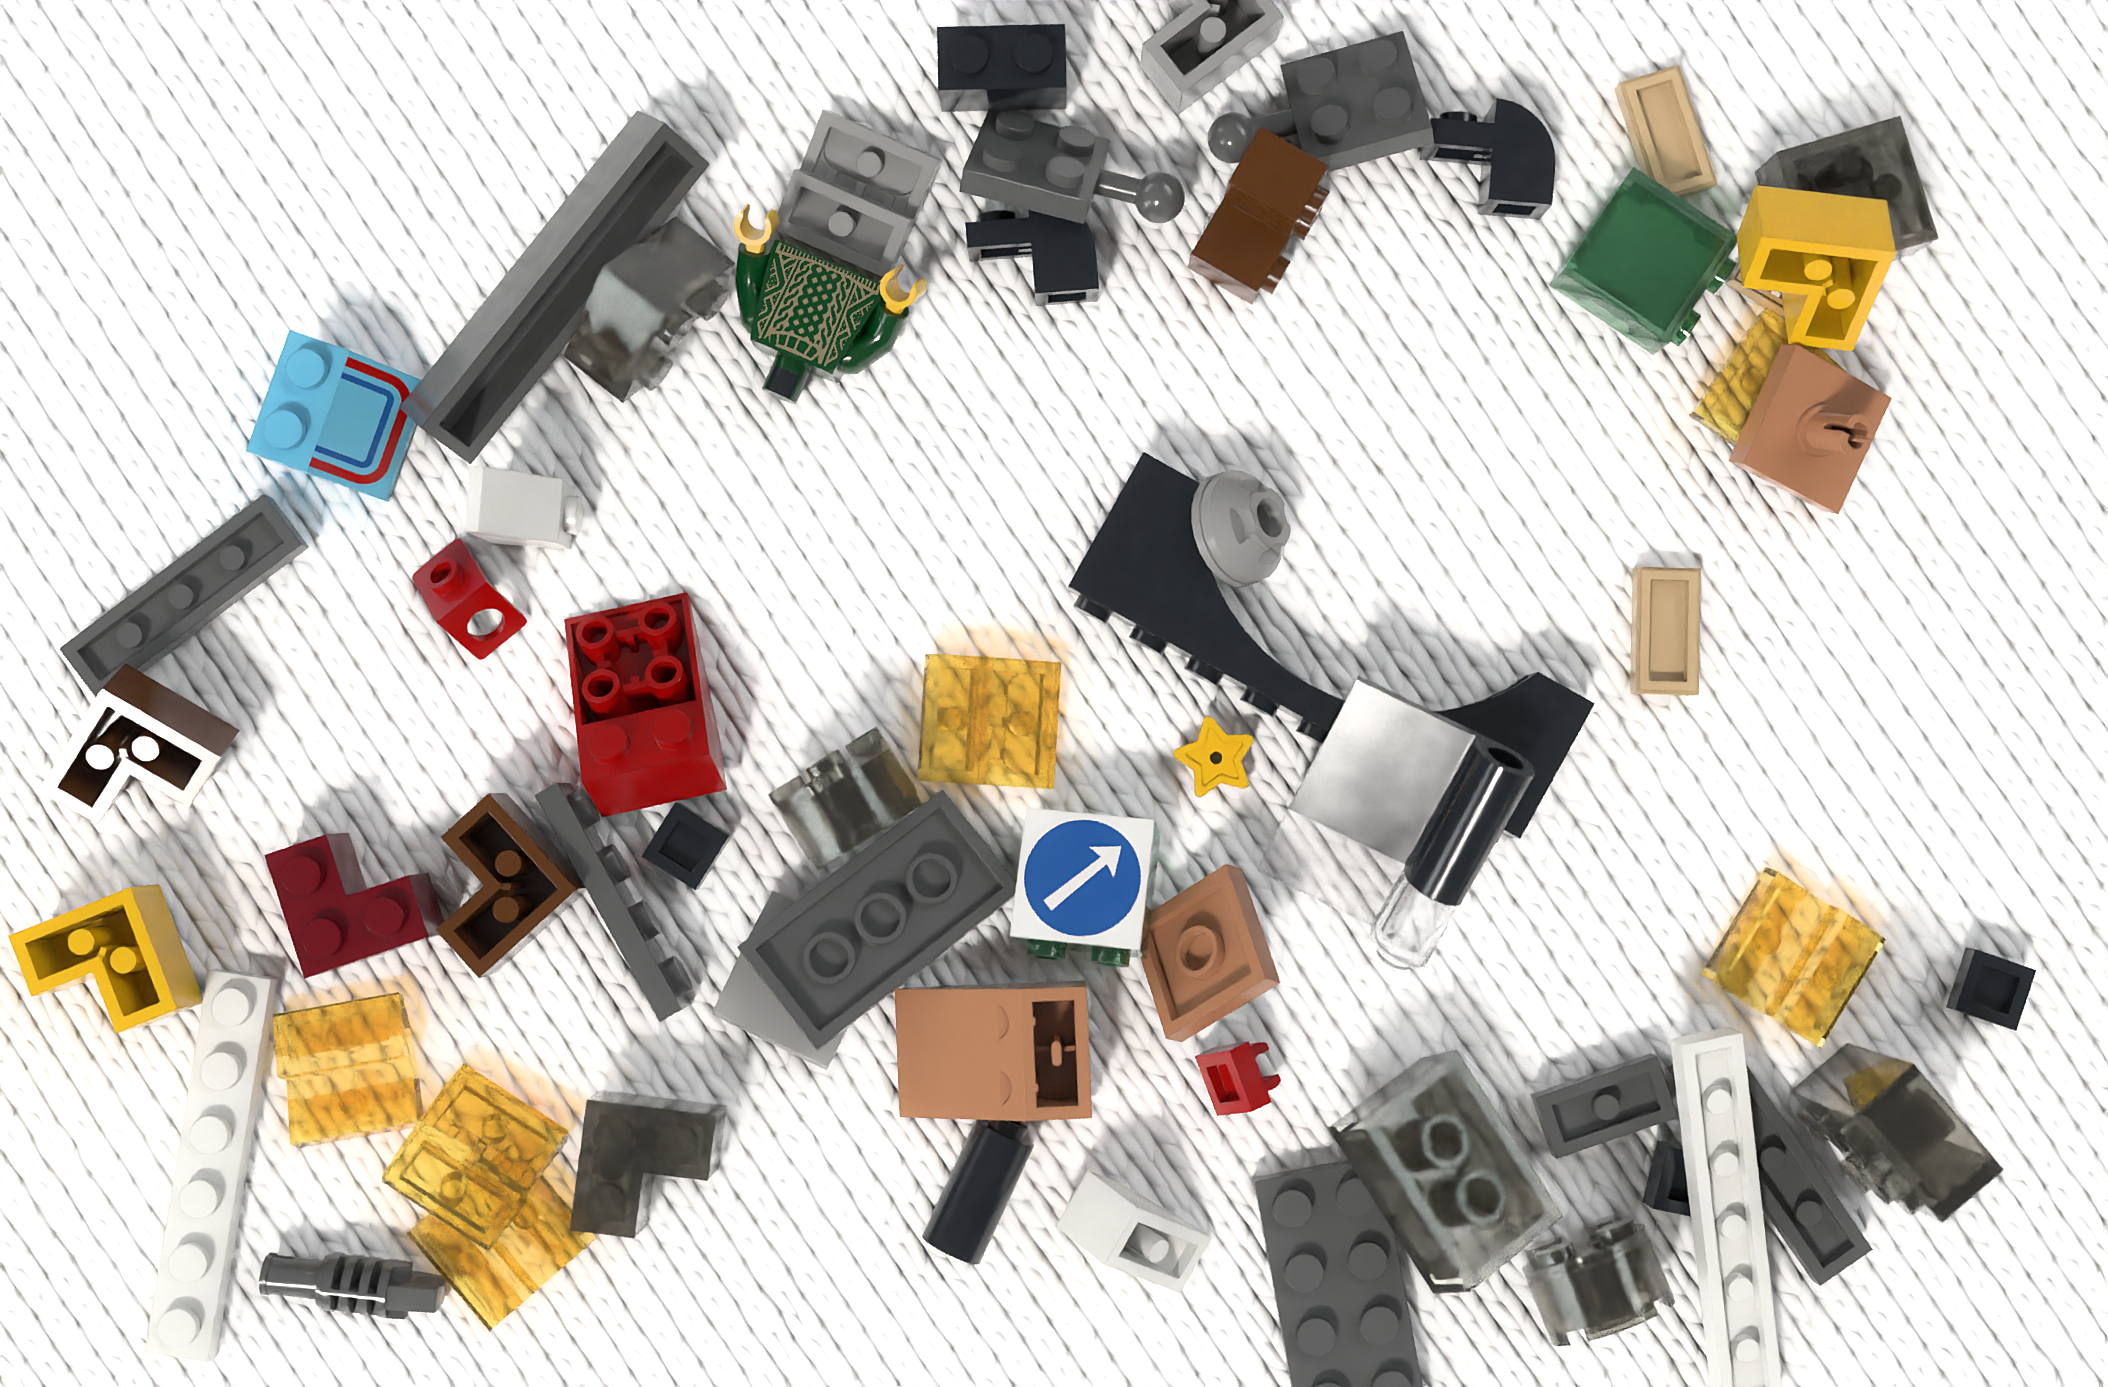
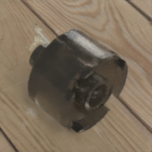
M877 726L845 746L850 754L849 758L845 759L840 750L837 749L805 769L811 779L809 783L805 784L802 777L798 775L767 795L808 861L812 862L817 871L924 804L917 793L918 790Z
M1615 1214L1587 1224L1585 1230L1588 1237L1573 1243L1571 1241L1563 1243L1561 1236L1543 1240L1525 1249L1529 1262L1522 1267V1271L1553 1346H1569L1570 1342L1566 1334L1567 1332L1583 1329L1587 1341H1592L1639 1325L1659 1315L1654 1304L1655 1301L1668 1307L1675 1304L1676 1300L1645 1224H1635L1633 1218L1623 1220L1621 1214Z

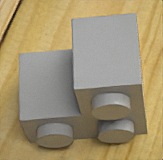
M1167 0L1179 16L1142 43L1140 68L1176 114L1180 115L1277 41L1284 15L1272 0Z

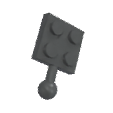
M1404 31L1280 65L1290 109L1250 119L1242 113L1228 112L1220 115L1213 121L1207 136L1209 149L1217 159L1225 163L1236 164L1241 161L1260 127L1280 138L1297 134L1301 150L1329 166L1327 172L1434 143L1432 125Z
M991 108L987 112L963 168L959 192L1085 224L1095 194L1135 204L1139 214L1152 223H1166L1173 220L1182 211L1185 203L1184 188L1180 181L1170 173L1158 171L1138 179L1104 170L1110 139L1095 136L1090 130L1079 126L1060 127L1037 121L1022 111H999Z

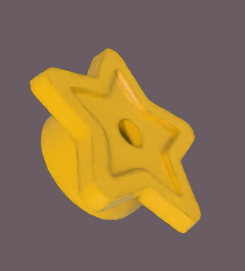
M1207 715L1203 718L1197 740L1178 747L1173 751L1175 759L1193 770L1194 793L1196 797H1204L1219 784L1240 789L1248 788L1249 781L1242 764V759L1253 744L1254 737L1251 734L1227 735L1213 717ZM1219 752L1221 754L1222 760L1219 764H1213L1210 761L1211 753Z

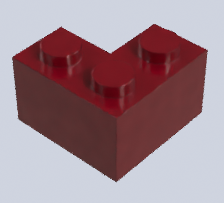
M349 833L325 834L264 855L304 979L326 974L439 936L436 929L444 922L429 873L407 875L367 889Z

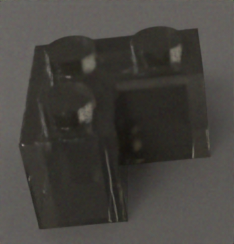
M1901 116L1778 151L1754 172L1759 186L1886 200L1896 249L1893 261L1912 256L1939 239Z
M675 216L602 267L563 356L622 403L643 387L648 391L654 390L665 379L672 368L673 361L668 358L671 349L686 336L697 319L701 317L705 321H709L726 302L730 292L724 285L735 262Z
M600 1090L588 1098L585 1107L570 1230L635 1238L648 1225L654 1174L708 1181L719 1169L727 1105Z

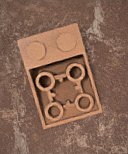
M1086 980L911 987L895 990L899 1117L1004 1121L1092 1118Z

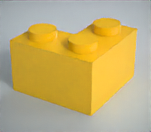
M1755 185L1737 233L1743 288L1782 293L1788 344L1853 351L1896 254L1887 201Z
M160 884L129 887L8 936L31 997L64 991L95 978L116 1034L150 1025L200 1005L203 1002L202 993Z

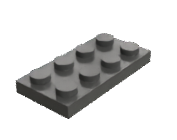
M942 789L737 946V948L818 1052L1015 897L1016 881Z
M1371 1155L1252 1177L1291 1387H1423L1380 1157L1378 1155Z

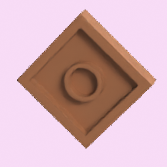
M1781 344L1728 461L1821 511L1839 514L1892 398L1798 345Z
M1225 864L1144 915L1141 949L1138 952L1166 1039L1183 1042L1281 983L1241 868Z

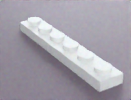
M219 968L207 971L144 1353L207 1363L217 1357L279 978Z
M1729 1026L1671 1038V1052L1710 1386L1782 1387L1743 1032Z

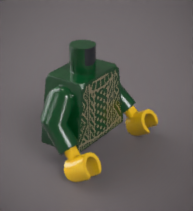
M748 203L738 213L734 221V232L741 241L738 247L735 277L741 324L750 333V341L755 348L775 358L762 386V390L778 399L796 405L810 373L838 383L844 374H858L888 354L893 349L908 317V306L926 292L927 282L923 277L914 283L910 293H907L898 284V276L903 270V264L897 265L886 273L881 279V283L777 239L774 240L770 248L766 241L777 229L779 215L775 210L771 209L765 218V230H758L748 220V213L750 211V204Z

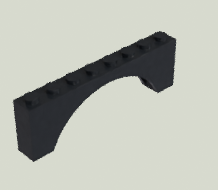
M1143 452L1068 585V592L1077 596L1073 607L1105 625L1109 618L1113 616L1131 626L1133 630L1128 638L1162 656L1166 647L1189 659L1184 667L1186 671L1215 687H1218L1222 678L1245 690L1240 700L1266 716L1273 718L1278 709L1300 721L1295 730L1297 733L1321 746L1345 700L1306 683L1286 670L1269 656L1245 631L1226 603L1212 571L1206 565L1199 552L1194 538L1192 503L1200 483ZM1535 672L1525 675L1507 688L1483 700L1459 708L1434 711L1516 751L1534 767L1536 773L1501 835L1503 834L1508 838L1521 839L1595 703L1542 673Z

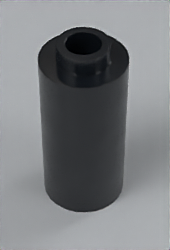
M975 1120L922 1234V1238L928 1244L958 1260L970 1264H980L1034 1148V1144L1025 1138L1028 1130L1027 1126L1019 1121Z

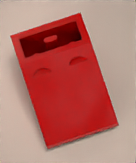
M688 592L564 619L581 781L602 818L727 790L720 736Z

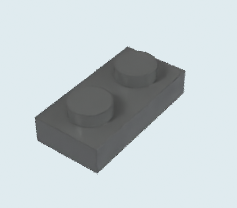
M1651 1053L1530 1094L1550 1153L1556 1159L1678 1118L1658 1058Z

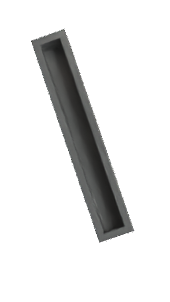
M637 110L399 408L420 428L471 465L710 163L665 122Z

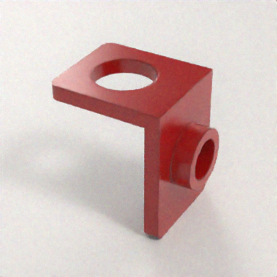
M456 538L412 575V579L436 623L478 660L485 659L527 623L523 613L488 581L468 545L461 538ZM485 609H495L501 612V622L491 633L473 635L468 632V623L476 613Z

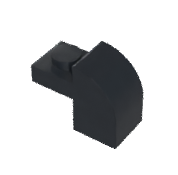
M1496 98L1485 116V122H1477L1475 114L1462 111L1444 112L1439 115V118H1430L1434 143L1420 147L1419 160L1481 165L1478 215L1540 220L1552 206L1555 177V150L1553 142L1543 123L1527 108L1513 101Z
M994 210L979 214L977 222H965L969 262L1032 257L1036 306L1098 301L1099 281L1096 247L1093 234L1086 221L1085 224L1032 210H1028L1029 217L1016 218L1014 211Z

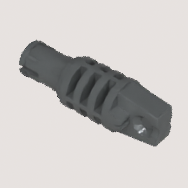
M269 1252L261 1267L259 1292L261 1295L274 1294L315 1299L316 1305L324 1311H341L347 1314L359 1313L363 1316L376 1315L380 1318L406 1319L408 1311L435 1313L445 1300L447 1277L412 1270L413 1262L399 1259H382L375 1256L364 1257L358 1254L347 1255L342 1252H334L332 1255H326L323 1260Z

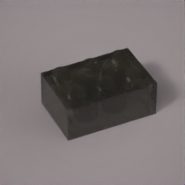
M1846 1043L1790 1091L1803 1107L1797 1113L1802 1124L1821 1143L1825 1144L1830 1140L1844 1155L1845 1158L1839 1163V1166L1846 1176L1864 1193L1867 1194L1872 1190L1888 1205L1894 1200L1910 1216L1919 1212L1943 1223L2004 1171L2003 1167L1913 1063Z
M1457 1049L1420 1058L1328 1127L1330 1133L1433 1294L1471 1292L1564 1217Z

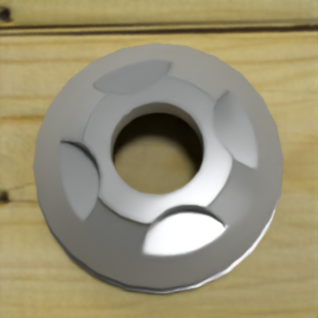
M1231 470L1207 477L1199 484L1192 503V527L1199 552L1215 576L1224 583L1234 587H1247L1270 577L1279 565L1291 531V526L1285 516V503L1277 492L1268 488L1256 477L1243 471ZM1257 512H1258V515H1259V518H1260V521H1261V524H1262V528H1261V526H1260V524H1259V521H1258Z

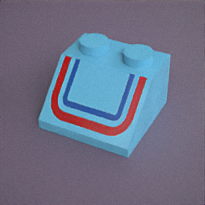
M289 330L246 451L273 463L389 502L417 425L399 407L419 384L421 379L353 351Z

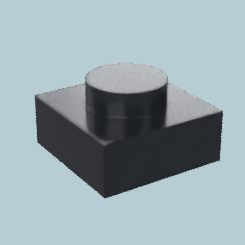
M675 802L641 857L694 890H698L733 835L681 802Z
M1966 947L1946 1008L2017 1031L2036 970L1977 949Z
M1658 1140L1642 1202L1655 1210L1691 1217L1683 1146Z

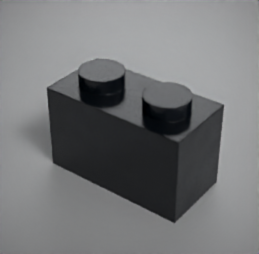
M1065 24L937 27L938 93L942 112L988 111L989 108L999 111L1066 109Z

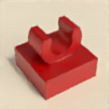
M1247 1041L1217 1046L1195 1056L1217 1116L1253 1112L1271 1103L1268 1091L1275 1089L1280 1084L1279 1074L1262 1076L1255 1059L1259 1054L1269 1050L1266 1042L1250 1044Z

